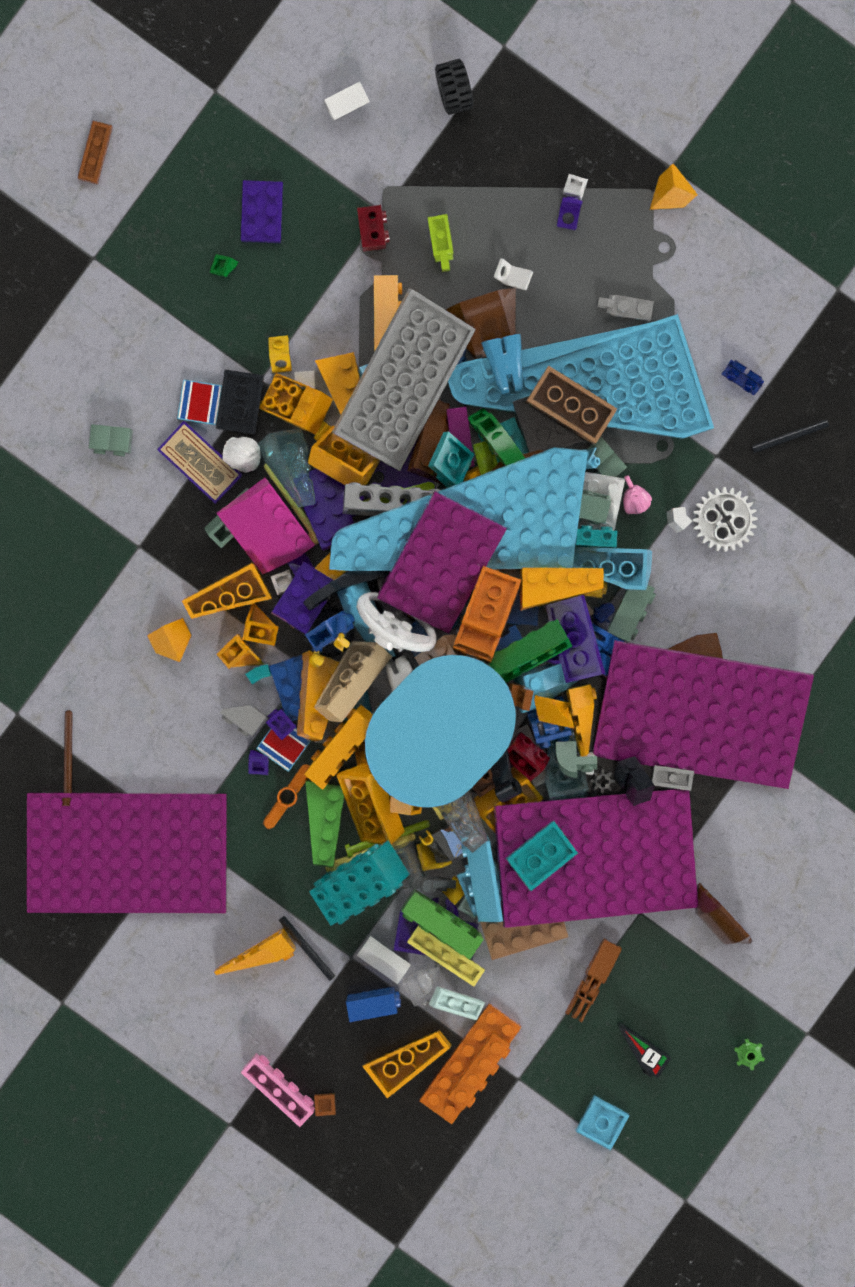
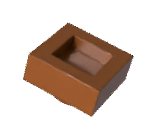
M335 1093L314 1095L316 1116L336 1115Z

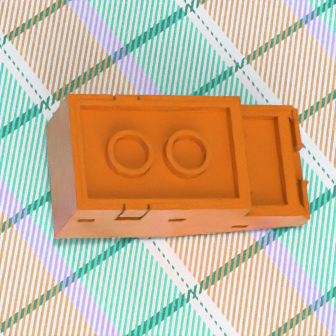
M483 566L455 639L453 650L462 652L464 656L491 663L518 594L521 579Z

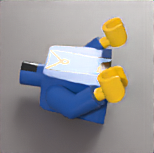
M341 611L305 635L313 647L312 651L314 654L309 659L311 665L318 668L323 664L324 658L319 656V653H322L323 647L333 641L334 646L340 651H343L344 647H349L350 642L344 637L347 632L354 628L355 619L352 614H346L345 611Z

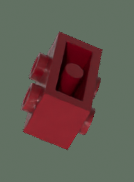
M381 205L357 208L363 252L386 249V243L390 242L388 230L384 231L383 223H387L386 210L382 211Z
M522 732L515 736L508 746L510 763L530 782L544 770L550 760V757Z

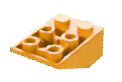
M276 373L260 405V409L316 435L333 399L317 389Z

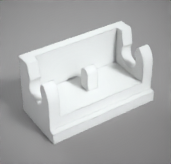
M360 82L324 100V104L334 120L370 102Z

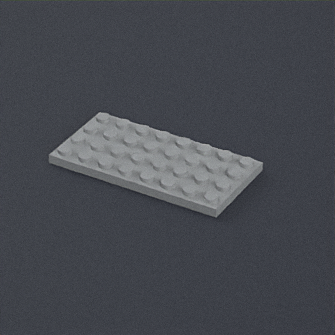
M408 289L332 433L400 471L476 329L413 289Z

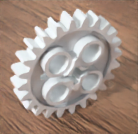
M723 487L721 493L716 488L714 489V495L710 491L707 492L708 499L705 497L700 498L703 504H696L699 511H693L697 518L693 519L692 522L697 523L693 530L700 531L696 537H704L701 542L702 544L708 541V548L715 545V551H719L722 547L723 551L727 552L728 546L734 551L735 544L741 548L743 547L741 541L749 542L747 535H754L750 529L757 528L756 525L752 524V521L758 520V518L752 517V514L757 510H750L753 502L746 503L748 496L741 498L742 491L734 494V488H731L729 493H727L726 487ZM725 501L732 503L733 508L731 511L724 509L723 504ZM715 504L719 506L720 512L715 508ZM708 511L715 513V521H708L706 517ZM722 515L724 517L728 516L727 523H721ZM735 518H740L743 521L741 528L734 526ZM728 525H729L730 528L734 531V533H735L734 535H732V534L730 533V529H729ZM719 528H723L726 531L724 539L717 536Z

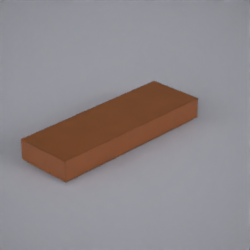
M92 121L78 174L79 180L98 185L113 130L112 125Z

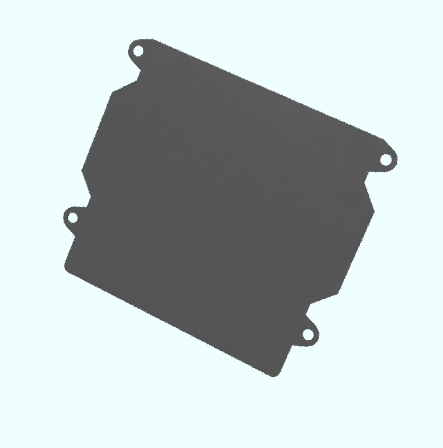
M388 186L383 190L382 211L386 210L387 223H383L384 231L388 230L390 242L386 243V249L366 252L362 250L361 240L359 243L362 253L382 262V275H398V283H402V295H398V301L403 300L408 289H413L444 310L459 302L496 290L514 288L503 285L494 278L501 258L512 266L531 270L533 274L527 290L516 288L515 334H521V350L651 323L675 315V300L653 279V265L670 259L676 251V245L671 237L654 230V210H649L654 194L649 189L585 188L581 200L582 206L577 229L571 230L557 227L562 198L568 197L563 195L564 188ZM571 213L564 214L562 217L563 222L571 224L574 221V216ZM444 214L448 216L454 253L453 260H449L450 271L442 272L441 263L435 262L428 217ZM667 242L670 245L669 252L661 253L658 248L659 244ZM504 266L501 269V276H503L505 271ZM374 283L360 296L359 367L367 365L374 354ZM609 295H620L654 301L651 321L645 322L611 316V314L606 313L607 309L597 307L599 297L609 299ZM466 348L465 356L467 361L475 360ZM448 382L439 397V400L450 404V409L466 406L468 417L482 409L457 402L451 394ZM484 408L499 423L514 417L523 436L516 413ZM469 424L474 461H477L473 445L481 441L478 433ZM606 427L601 435L623 463H653L669 456L674 448V443L669 436ZM585 440L565 448L583 450L591 446L592 443ZM665 440L668 443L667 450L659 451L656 447L657 442Z

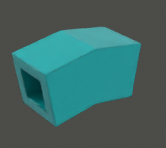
M269 664L255 667L245 674L251 684L256 683L262 678L272 676Z

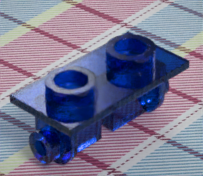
M731 359L721 375L743 388L744 391L755 395L764 383L762 376H759L752 370L746 375L744 372L747 367L737 360L733 361Z
M612 603L602 604L599 608L594 607L592 610L595 613L592 616L599 623H609L610 621L607 618L613 614L615 607Z

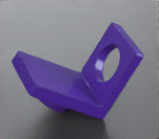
M570 196L562 198L557 227L571 230L577 229L582 206L581 200ZM571 213L574 216V221L571 224L564 223L562 219L564 214Z

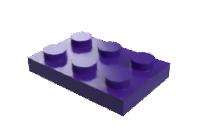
M243 180L241 242L281 243L283 182Z
M303 562L272 611V614L307 634L327 600L311 611H308L303 601L334 580Z

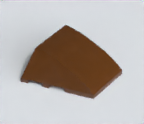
M516 288L496 290L459 302L445 309L476 329L466 347L474 359L487 358L481 342L515 335Z
M699 883L697 885L698 908H696L695 912L723 944L752 943L750 935L723 905Z

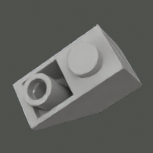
M252 704L226 708L220 712L223 715L222 719L230 725L234 723L239 726L238 731L245 736L249 734L254 736L267 718L266 714Z

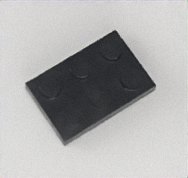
M225 369L216 429L256 435L265 379L264 375Z

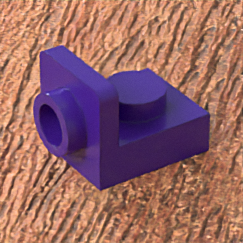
M275 709L267 716L269 720L266 723L281 740L297 728L283 709L279 711Z

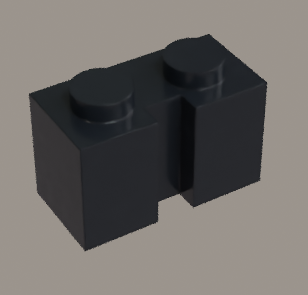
M634 756L618 761L614 778L621 788H627L625 795L631 804L635 806L650 801L655 785L637 758Z

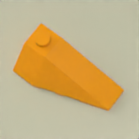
M590 684L566 689L579 757L589 754L594 699H597L595 688H591Z
M282 928L215 969L214 973L215 975L277 962L281 959L286 961L294 956L293 952L296 950V947L285 928Z

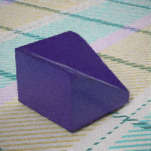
M306 553L288 562L295 575L303 562L314 568Z

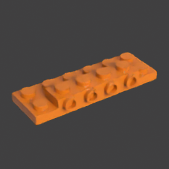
M488 1003L477 1021H475L424 1092L420 1102L452 1124L466 1106L470 1108L476 1100L474 1095L478 1090L480 1092L483 1091L488 1083L486 1078L489 1074L493 1076L499 1068L497 1064L501 1058L505 1059L511 1051L509 1049L510 1043L521 1029V1025Z

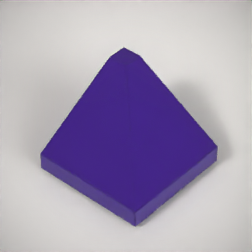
M250 750L248 774L268 775L269 757Z

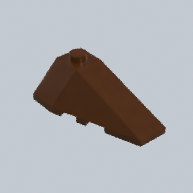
M438 399L417 438L407 471L444 485L436 478L437 473L428 466L443 432H450L446 410L450 409V404Z
M717 633L695 635L668 648L669 650L723 659Z

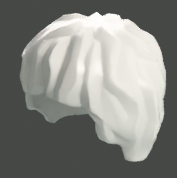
M232 437L224 445L223 461L230 465L231 468L245 473L254 471L260 464V446L251 438Z

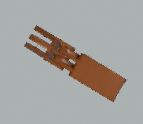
M603 938L585 971L586 977L584 981L581 980L565 1014L569 1015L577 1002L571 1017L576 1019L580 1014L578 1021L583 1022L600 991L598 988L601 983L604 984L622 947Z

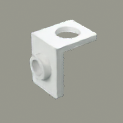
M501 258L494 278L503 285L527 290L533 272L512 266ZM504 266L505 271L503 276H501V269Z

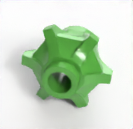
M747 1038L740 1047H735L734 1051L738 1055L737 1065L740 1066L742 1064L748 1066L750 1070H754V1066L760 1061L764 1062L765 1058L761 1054L762 1044H754L749 1042Z

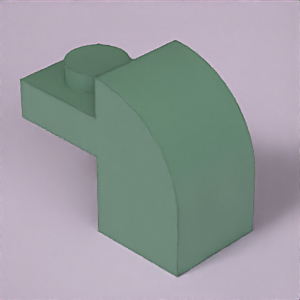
M576 741L556 742L557 764L565 775L577 778V770L592 772L593 769H597V756L577 757Z

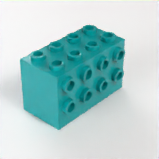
M389 840L379 846L378 844L371 846L365 853L356 855L348 863L344 862L333 872L329 871L324 874L321 879L313 883L315 887L309 893L330 926L337 922L340 925L347 921L351 915L354 914L356 916L364 911L368 905L371 907L377 904L382 897L385 896L387 898L394 894L396 889L403 885L402 881L409 875V872Z

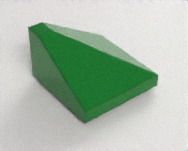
M216 254L209 273L227 277L237 266L238 261L231 257Z

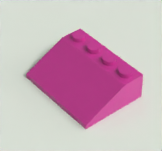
M266 478L259 481L217 512V515L262 574L300 557L315 546Z

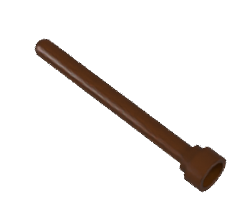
M70 710L65 711L64 793H72L73 713ZM62 798V806H70L71 798Z

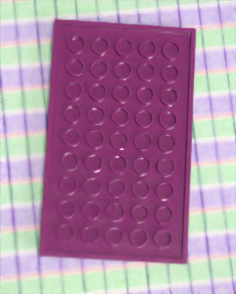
M614 640L593 753L597 757L618 761L635 756L642 765H657L691 770L695 774L789 789L814 675Z
M669 789L653 791L650 801L635 806L631 804L625 794L494 806L504 928L698 908L689 790ZM551 821H555L578 854L535 889L529 891L505 858Z
M27 793V913L227 912V793ZM62 798H71L70 806H62Z

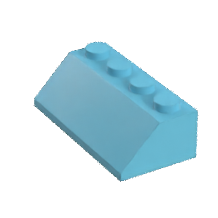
M489 837L465 839V845L461 846L463 857L468 858L469 865H465L466 876L471 877L472 882L471 885H468L470 897L474 896L475 904L471 905L473 917L477 916L478 922H502L503 917Z

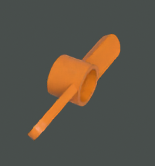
M302 765L290 784L278 792V801L263 821L266 828H273L286 809L297 802L298 792L308 779L304 774L310 765ZM291 790L295 795L294 801L290 804L284 803L281 800L282 791Z

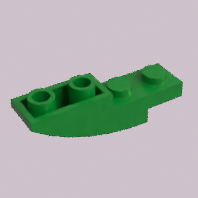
M482 408L468 417L469 424L488 444L492 453L504 466L525 459L509 434L491 413Z

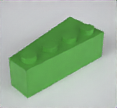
M306 781L314 866L334 868L344 794L341 786L327 784L322 790L314 782Z
M413 889L401 907L404 918L410 922H417L422 930L427 933L431 932L439 941L444 944L447 943L453 950L464 955L469 960L484 940L479 930L416 889Z

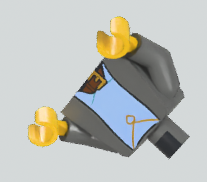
M472 808L473 813L470 815L463 811V817L431 834L426 830L428 836L426 838L419 836V839L432 853L443 859L449 858L450 861L459 858L463 867L469 865L468 858L463 857L461 845H465V839L479 837L480 827L475 809Z

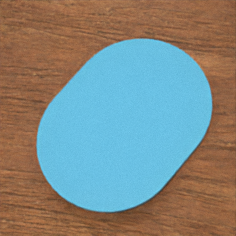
M446 655L421 664L381 703L369 722L365 738V752L370 771L375 780L389 795L412 806L437 807L457 800L469 791L500 759L512 740L516 723V709L511 691L504 679L492 667L475 658L462 655Z

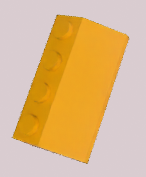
M368 763L337 773L338 781L360 840L382 844L389 840L392 845L405 831L399 814L390 812L389 799L391 795L375 780Z

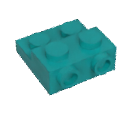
M443 432L428 466L437 473L436 478L449 488L464 481L466 472L471 466L474 453L450 432Z
M582 525L580 529H577L575 547H617V531H612L613 527H601L600 530H592L593 526Z

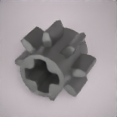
M601 768L598 774L594 772V779L589 780L595 783L593 790L600 788L602 794L606 788L611 791L610 783L615 782V780L609 778L612 773L604 774L603 768ZM601 776L607 779L603 786L597 782V780L601 779Z

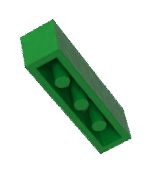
M556 619L546 623L539 630L528 633L521 640L510 643L505 649L496 651L489 665L507 683L572 647V644L560 622Z

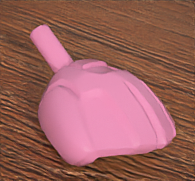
M629 475L625 476L624 478L629 487L623 497L625 512L627 514L645 512L651 505V495L642 487L633 485Z

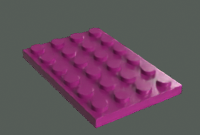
M434 491L378 593L377 599L449 634L476 586L483 566H487L507 528Z

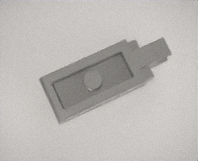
M609 295V299L599 297L597 307L607 309L606 313L611 314V316L650 322L654 301Z

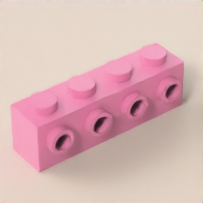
M256 1053L243 1067L241 1074L301 1127L314 1113L315 1106L313 1105V1100L307 1095L303 1096L296 1084L285 1080V1075L278 1068H272L269 1065L270 1061L264 1055L259 1056Z

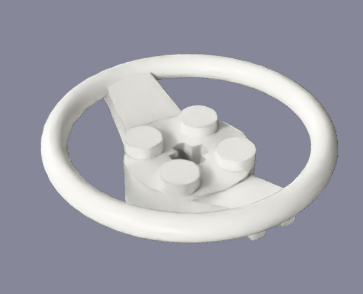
M365 593L359 597L356 606L358 613L369 627V634L373 633L375 636L374 641L390 651L396 648L399 652L404 649L425 652L430 651L435 646L437 637L430 624L412 616L421 624L428 636L411 633L412 626L408 622H401L389 611H384L383 614L378 612L371 603V600L381 601L377 599L378 593Z

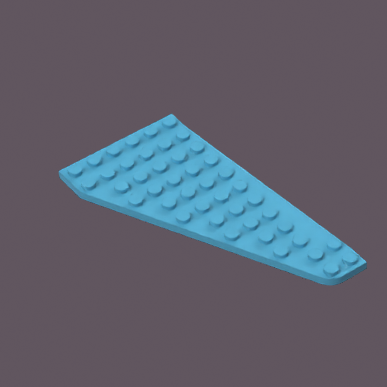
M678 314L651 323L521 350L522 391L515 392L511 382L512 378H507L509 393L501 395L487 358L466 361L456 365L448 380L451 394L460 404L516 413L512 402L529 396L545 369L550 366L617 408L607 427L682 439L714 429Z
M554 447L446 488L438 493L507 528L486 567L491 569L572 568L588 451ZM432 494L337 531L331 542L329 569L343 571H391Z

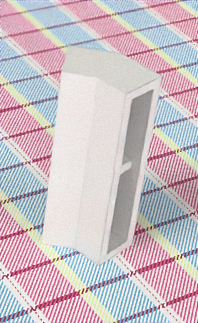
M685 507L673 508L666 512L668 525L676 533L683 531L692 522L686 515Z
M371 936L368 937L357 954L358 957L397 984L411 966V964Z

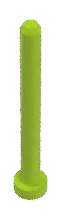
M429 820L404 827L405 832L400 837L428 828L430 826ZM364 841L353 846L346 844L345 849L350 858L353 857L354 853L368 849L377 843Z

